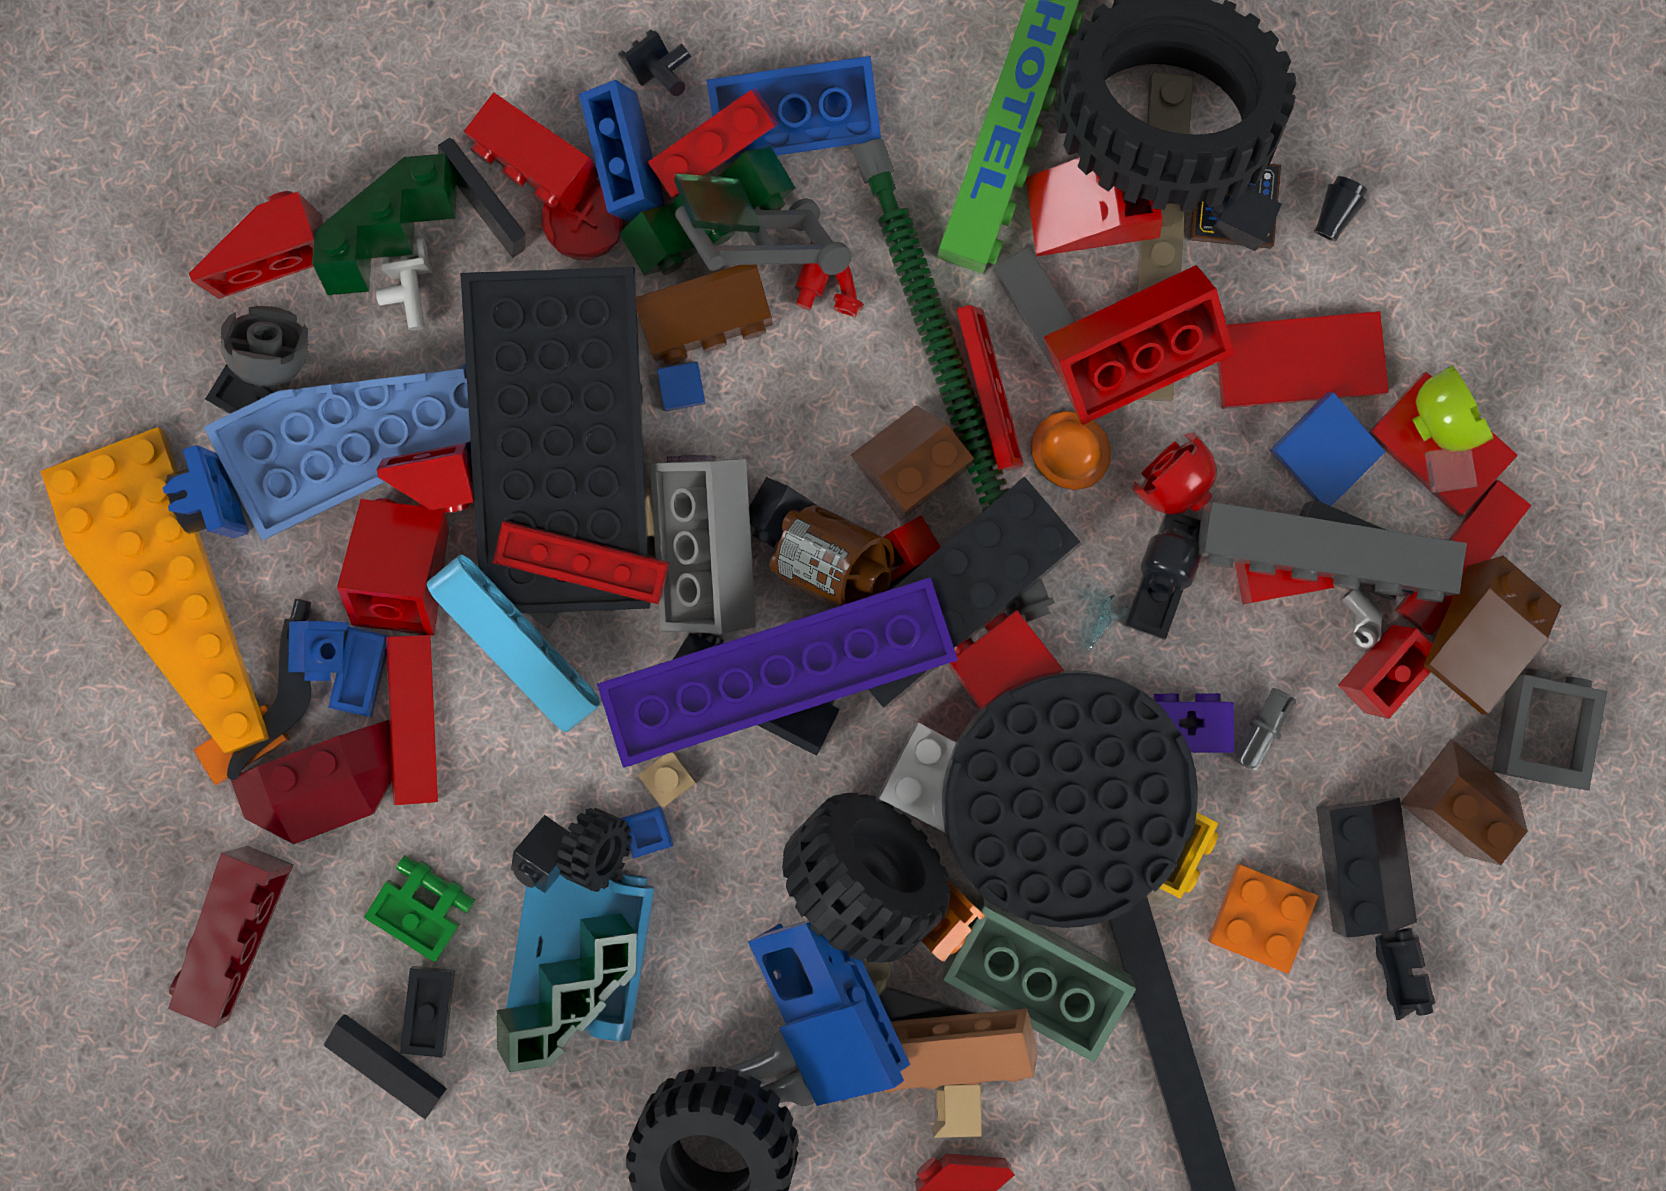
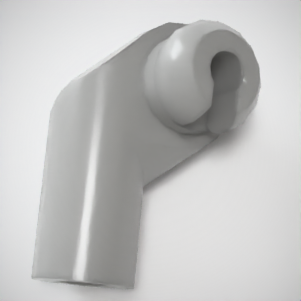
M1352 588L1342 597L1341 601L1355 614L1354 642L1360 648L1369 649L1381 639L1383 613L1359 588Z

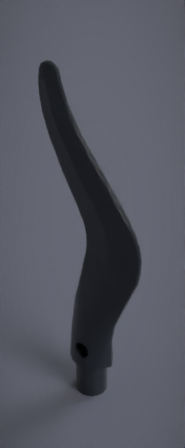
M295 599L290 620L284 619L279 648L278 693L273 705L262 716L270 739L233 753L227 769V777L230 780H236L247 763L257 753L295 725L303 717L310 705L311 682L304 681V672H288L289 622L307 621L312 602Z

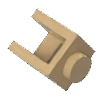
M954 1084L936 1088V1115L938 1120L931 1127L934 1138L982 1137L981 1084Z

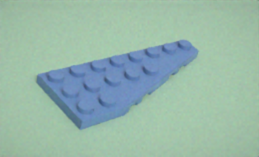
M466 369L281 390L204 426V429L261 540H265L385 483V481L378 478L376 470L383 458L471 442Z

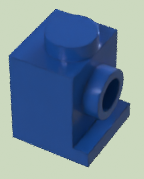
M289 622L288 672H304V681H330L331 673H343L344 631H348V622Z

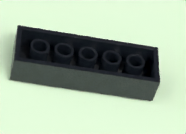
M1024 476L893 589L931 577L955 649L962 642L978 633L1079 548L1082 543ZM935 668L868 690L880 705L885 708L891 706Z

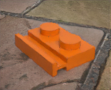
M949 879L947 881V884L950 885L948 911L941 922L921 940L930 952L942 962L950 954L956 953L963 946L966 936L972 931L968 925L976 917L982 920L985 916Z

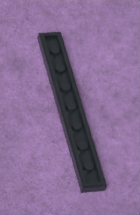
M1145 897L1133 905L1132 910L1109 920L1123 969L1132 976L1136 986V991L1132 996L1187 1182L1190 1191H1236L1148 898Z

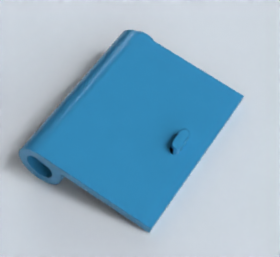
M623 874L622 880H609V886L605 889L600 888L598 892L586 889L565 879L561 875L546 893H543L535 886L533 888L526 886L506 1008L539 1003V964L580 958V919L622 914L637 933L636 974L624 987L620 984L604 1001L607 1006L585 1030L589 1031V1035L611 1041L630 1040L655 887L647 885L648 878L634 874Z

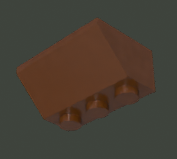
M757 264L737 265L636 297V310L655 362L663 360L664 364L682 361L688 357V351L701 347L704 352L718 350L727 345V339L742 335L744 340L759 337L767 332L765 327L773 325Z

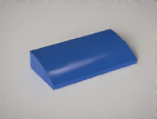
M871 56L706 79L712 117L751 89L756 88L779 123L723 163L734 162L746 151L771 146L778 156L861 144L881 139Z

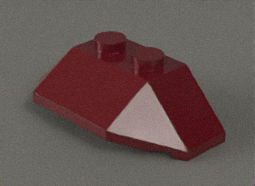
M386 720L333 737L257 766L239 775L236 780H231L244 818L292 844H297L375 814L392 782L390 721Z

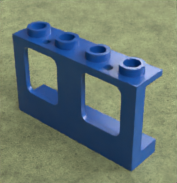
M809 920L784 928L781 923L748 941L785 1023L865 999L900 1072L911 1065L862 960L849 957L847 951L843 949L836 950L828 944L829 940L822 934L818 936L810 928L812 924ZM795 951H796V953L798 954V957H799V959H800V961H801V963H802V965H803V967H804V970H805V972H806V974H807V976H808V978H809V980H810V982H811V985H812V987H813V990H812V988H811V986H810V984H809V982H808V979H807V977H806V975H805V973H804V971H803V969H802V967H801V964H800V962H799V960H798V958H797V956H796V954H795ZM774 971L777 972V975H778L777 979H776V977H775V975H774V973H773Z

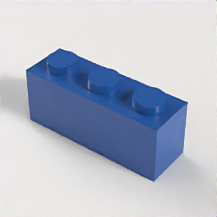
M617 80L580 93L579 97L607 212L630 223L641 211L665 206L658 177L648 161L653 159L637 93Z

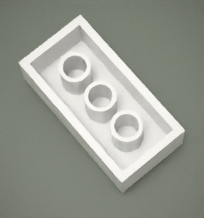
M916 722L878 794L879 799L945 832L942 816L943 782L948 761L957 742Z

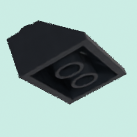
M1400 797L1316 807L1333 932L1350 938L1390 933L1416 923L1417 918Z

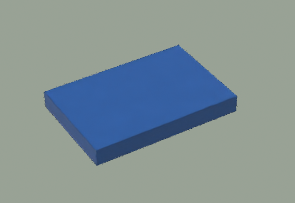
M865 999L798 1018L779 1027L816 1106L893 1089L904 1082L896 1061Z

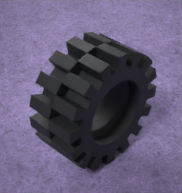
M588 808L585 814L580 813L577 816V824L572 822L569 825L568 829L571 831L569 836H563L561 842L565 846L558 851V857L562 859L557 862V865L561 869V876L591 891L598 892L600 888L605 889L609 886V880L614 881L618 877L617 869H623L625 865L622 862L623 857H628L630 849L626 848V846L632 843V836L628 835L631 832V827L627 825L628 822L601 809Z

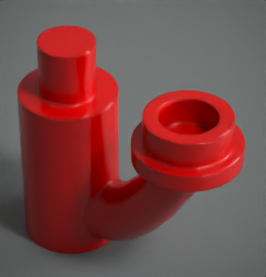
M803 263L795 288L800 291L796 305L806 310H811L815 297H822L829 275L822 271L818 263ZM848 265L845 270L835 274L841 294L834 295L833 301L835 305L833 309L841 314L856 317L858 311L863 309L864 304L857 300L853 275Z

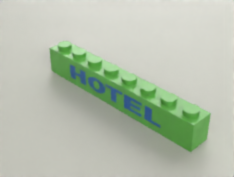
M1079 0L1026 1L943 236L937 258L982 274L987 262L996 264L1003 241L996 239L1001 224L1009 227L1017 204L1009 199L1014 186L1023 187L1030 164L1023 162L1027 148L1036 150L1044 127L1036 124L1041 110L1047 112L1050 110L1057 90L1056 87L1050 86L1054 72L1063 73L1069 49L1064 48L1063 45L1067 34L1076 35L1084 13L1076 9Z

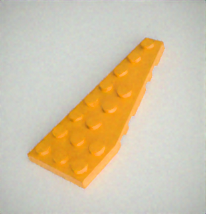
M156 427L41 470L40 472L66 549L222 751L230 754L270 739L199 531L192 534L185 532L178 523L174 513L168 509L170 501L162 488L166 485L167 475L178 472L164 430Z

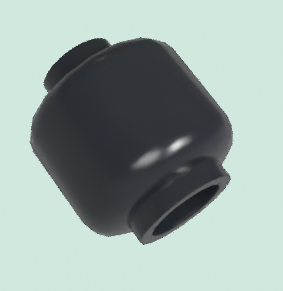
M1167 529L1164 533H1158L1150 539L1141 562V572L1150 581L1149 586L1153 590L1163 594H1172L1174 590H1184L1192 585L1202 558L1201 555H1198L1199 547L1196 545V539L1189 533L1178 529Z

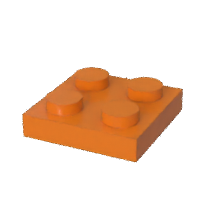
M1237 863L1208 942L1289 974L1318 895Z

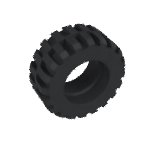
M842 793L828 798L791 835L783 851V877L788 878L786 880V889L789 897H794L796 900L795 908L801 917L805 916L812 924L810 928L818 936L822 934L829 940L828 944L836 950L843 949L847 951L849 957L857 960L866 958L869 963L893 962L899 960L913 949L945 917L950 900V885L947 884L948 874L946 868L941 866L939 862L941 857L936 848H932L927 842L928 837L921 829L918 831L911 824L912 820L904 813L900 815L894 810V806L885 801L878 802L874 796L868 794L858 795V793Z
M715 1066L701 1067L699 1073L696 1074L693 1069L679 1072L675 1079H666L658 1086L656 1093L651 1094L628 1143L629 1150L626 1155V1168L631 1172L628 1179L632 1190L789 1191L799 1154L797 1151L799 1143L798 1132L792 1126L794 1119L786 1106L779 1107L781 1098L772 1089L766 1092L760 1087L762 1082L751 1075L749 1079L738 1076V1070L726 1068L725 1072H717ZM694 1135L718 1138L734 1147L744 1158L748 1167L735 1172H718L707 1169L688 1156L679 1140Z

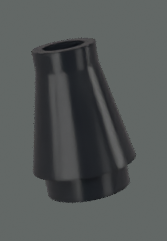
M1337 176L1333 184H1328L1318 224L1314 232L1330 241L1336 242L1341 232L1365 204L1366 199L1364 196L1367 188L1354 180Z

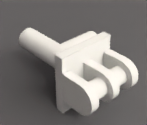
M420 238L417 239L416 244H413V255L383 257L382 270L392 280L400 278L401 285L376 289V297L380 306L404 302L408 330L411 331L425 328L417 275L432 273L425 240ZM419 256V258L411 259V257ZM401 259V261L393 262V260Z

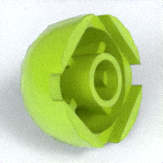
M1454 365L1432 376L1418 391L1416 406L1419 416L1412 420L1424 441L1432 437L1441 448L1454 452L1467 451L1494 439L1485 418H1480L1481 414L1477 408L1478 405L1461 375L1454 368Z

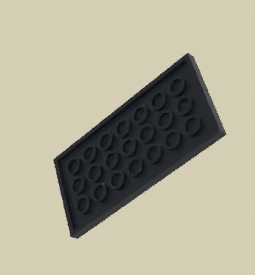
M635 267L460 273L479 569L521 613L650 609V602L493 563L501 525L504 520L649 557Z

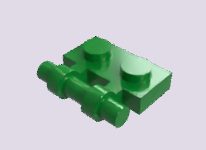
M404 855L396 866V870L408 877L403 887L391 880L386 881L363 918L431 961L436 962L461 925L447 916L451 907L455 906L467 914L476 899L464 893V887L455 881L449 883L431 872L432 867L425 862L420 861L417 863ZM421 886L441 897L435 907L415 896Z

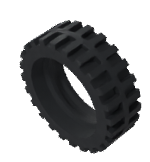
M1114 0L1112 8L1101 4L1093 10L1091 21L1087 19L1082 21L1078 27L1076 38H1073L1070 44L1056 102V111L1059 112L1056 121L1058 133H1066L1063 144L1068 155L1078 153L1080 158L1077 167L1085 175L1092 171L1100 177L1098 183L1100 187L1109 192L1114 186L1126 192L1124 200L1135 204L1139 197L1153 201L1152 208L1165 210L1167 203L1180 204L1181 211H1194L1197 202L1206 201L1209 208L1222 205L1227 193L1233 199H1236L1245 193L1249 182L1253 185L1256 184L1263 177L1266 167L1270 166L1294 107L1296 96L1292 94L1296 86L1295 73H1287L1291 64L1287 51L1278 52L1276 50L1279 41L1278 37L1271 30L1265 33L1258 28L1260 19L1252 13H1249L1246 17L1235 11L1237 4L1228 0H1224L1223 4L1211 0ZM1165 64L1185 68L1206 77L1219 86L1237 107L1242 121L1225 130L1208 134H1180L1162 130L1139 120L1125 110L1113 97L1105 80L1121 70L1138 65Z

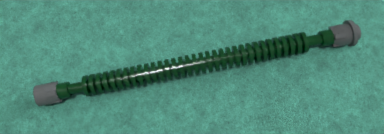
M875 139L865 142L853 150L856 163L864 183H869L873 197H878L884 215L878 219L880 227H883L881 229L883 237H887L885 242L887 247H890L888 249L890 256L894 257L892 259L893 265L897 267L895 269L896 273L901 277L899 279L901 286H906L903 288L905 296H909L906 299L908 306H913L910 308L912 316H917L913 320L916 326H920L917 329L919 336L926 335L921 338L923 346L929 345L924 349L926 356L933 355L928 358L930 366L936 365L931 369L933 375H940L935 378L936 384H945L939 388L940 395L949 394L942 399L944 405L953 404L946 408L948 415L956 414L949 419L951 425L960 424L953 431L955 435L964 434L959 437V440L962 444H967L965 447L974 458L971 462L974 466L967 470L969 475L978 473V476L972 478L971 481L973 485L982 484V486L975 489L976 495L984 493L986 495L978 499L980 505L988 503L990 506L1009 490V488L1000 489L1007 485L1006 478L997 480V477L1004 473L1003 470L993 469V467L998 466L996 458L990 460V457L995 455L993 448L986 450V447L992 445L991 439H982L989 435V431L987 428L979 429L986 424L984 418L975 419L982 412L980 408L972 409L978 405L977 398L968 399L975 394L973 388L964 389L971 385L969 378L961 379L968 373L966 368H959L964 365L962 358H956L960 355L959 348H952L957 343L955 338H949L953 335L952 329L945 328L950 324L948 318H942L946 313L944 308H939L942 305L941 299L935 298L939 293L937 288H932L935 282L933 278H929L932 275L930 268H925L928 266L926 258H922L925 254L922 248H918L921 246L919 238H915L917 232L915 228H912L914 226L912 219L908 218L910 216L908 208L899 209L893 193L896 186L891 172L894 169L884 140ZM1042 579L1015 601L1018 609L1016 611L1020 615L1025 616L1026 622L1050 614L1048 606L1055 602L1053 597L1049 598Z

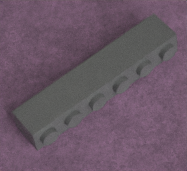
M1210 502L1203 506L1197 545L1199 547L1198 555L1207 557V564L1211 566L1233 568V563L1238 562L1250 564L1249 571L1253 573L1275 575V570L1280 569L1292 571L1291 578L1296 580L1317 582V577L1323 576L1334 578L1333 585L1338 587L1358 589L1360 583L1376 585L1375 592L1381 594L1401 595L1403 589L1417 592V599L1443 602L1444 596L1460 594L1467 543Z

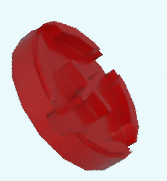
M598 180L594 181L571 213L558 204L554 209L545 203L542 207V227L549 243L560 254L574 260H593L607 254L618 243L619 233L624 229V220L607 212L601 183Z

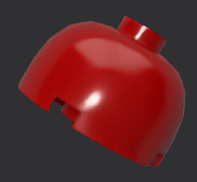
M1195 432L1184 435L1189 442L1180 446L1174 441L1154 458L1141 472L1146 478L1141 487L1134 482L1133 492L1153 510L1164 514H1180L1191 508L1196 512L1212 498L1213 495L1209 490L1216 480V463L1210 449Z

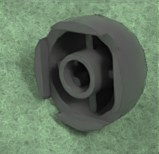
M272 306L249 307V314L236 318L235 312L229 315L221 326L223 358L234 375L244 382L257 386H274L286 383L293 379L306 363L308 328L305 324L303 327L298 324L297 316L290 311Z

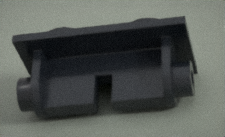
M1404 928L1375 937L1376 957L1384 971L1387 983V999L1390 1005L1393 1006L1396 1020L1403 1019L1413 1011H1416L1418 1016L1433 1013L1432 1005L1436 1001L1428 974L1413 975L1412 972L1414 968L1426 966L1419 936L1413 934L1412 928Z

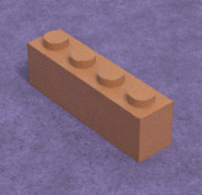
M1027 1008L891 1022L911 1065L901 1071L904 1082L893 1089L884 1090L883 1092L890 1093L900 1089L920 1087L934 1089L943 1085L954 1084L977 1085L982 1082L1000 1080L1017 1082L1025 1078H1034L1038 1050Z

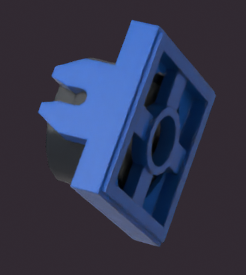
M198 445L182 449L188 469L167 475L166 485L162 489L168 495L170 505H168L169 511L174 513L183 530L188 534L207 529L208 532L230 538L247 535L249 529L238 493L218 454Z

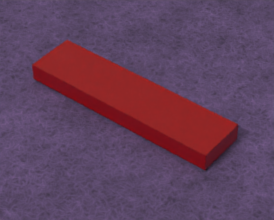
M973 305L958 308L957 313L998 469L1010 471L1023 467L1024 462L984 310Z
M1496 480L1491 484L1449 539L1450 541L1467 543L1463 573L1466 566L1490 560L1532 506L1500 480ZM1414 591L1413 595L1403 598L1395 611L1426 635H1433L1442 623L1454 595L1444 596L1443 602H1430L1417 599V592Z
M505 520L501 525L493 559L495 564L658 605L661 600L670 563Z
M431 635L386 637L393 805L438 802Z

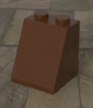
M917 405L851 454V457L900 521L964 473L974 459L948 424Z
M1451 739L1401 801V805L1463 856L1497 865L1503 864L1528 832L1518 792Z

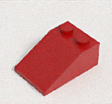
M282 191L271 195L268 198V202L257 205L189 272L191 281L216 298L221 299L312 268L315 229L323 224L321 214L299 192Z

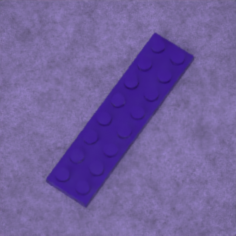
M930 577L598 683L597 687L622 767L625 768L952 663L958 659Z

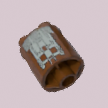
M817 505L806 507L800 512L795 509L791 510L785 516L782 523L783 534L778 543L777 551L771 557L769 564L770 570L777 574L782 581L834 608L887 591L891 583L894 565V548L889 539Z

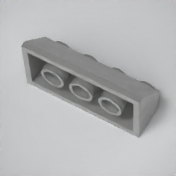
M746 459L650 463L656 559L670 562L659 603L660 630L723 634L756 627Z

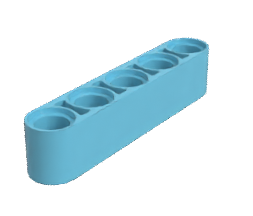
M462 554L458 555L427 582L428 590L433 598L560 730L569 732L601 706L600 700L592 687L468 557Z

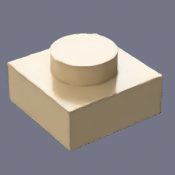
M674 752L663 755L637 775L662 809L697 783Z

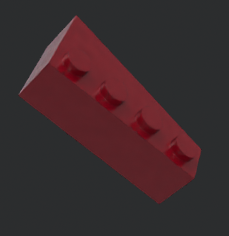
M250 846L220 854L194 934L186 949V957L182 969L175 976L169 990V994L172 995L168 1007L169 1010L213 1028H217L229 1021L294 864Z

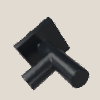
M650 29L646 32V38L640 42L635 40L632 43L633 48L626 53L623 50L618 53L620 60L635 76L641 86L655 77L673 96H679L684 92V82L673 72L691 58L690 53L682 43L668 52L659 34Z

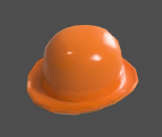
M1064 411L1051 414L1038 424L1032 436L1031 454L1037 469L1047 480L1061 488L1079 490L1093 486L1104 477L1111 461V446L1106 433L1096 421L1093 420L1082 425L1076 412Z

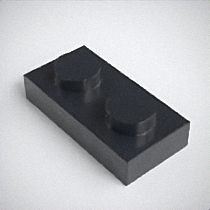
M412 966L410 968L400 1054L443 1058L446 1055L455 970Z

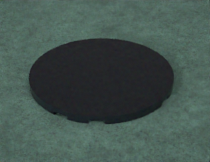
M1079 670L1056 671L1028 678L1004 690L983 706L963 730L954 746L947 764L942 790V816L949 846L958 865L975 888L986 899L1003 911L1005 910L1033 924L1060 928L1084 927L1114 919L1132 910L1133 905L1141 901L1152 891L1156 892L1176 868V861L1183 851L1186 841L1191 838L1198 805V784L1192 754L1183 734L1179 732L1167 712L1143 691L1109 675Z

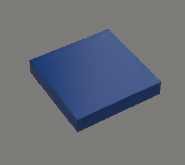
M1327 392L1270 449L1313 500L1320 501L1329 506H1332L1385 453L1383 448L1334 392Z

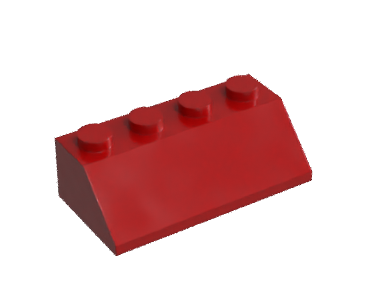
M1197 265L1043 337L1057 375L1082 425L1235 354L1217 288Z

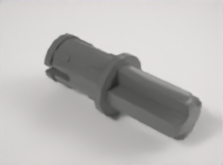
M1271 689L1266 703L1256 720L1252 719L1250 721V725L1253 727L1237 755L1239 764L1251 770L1259 768L1274 738L1280 739L1281 733L1279 731L1288 713H1290L1293 705L1296 703V699L1281 690Z

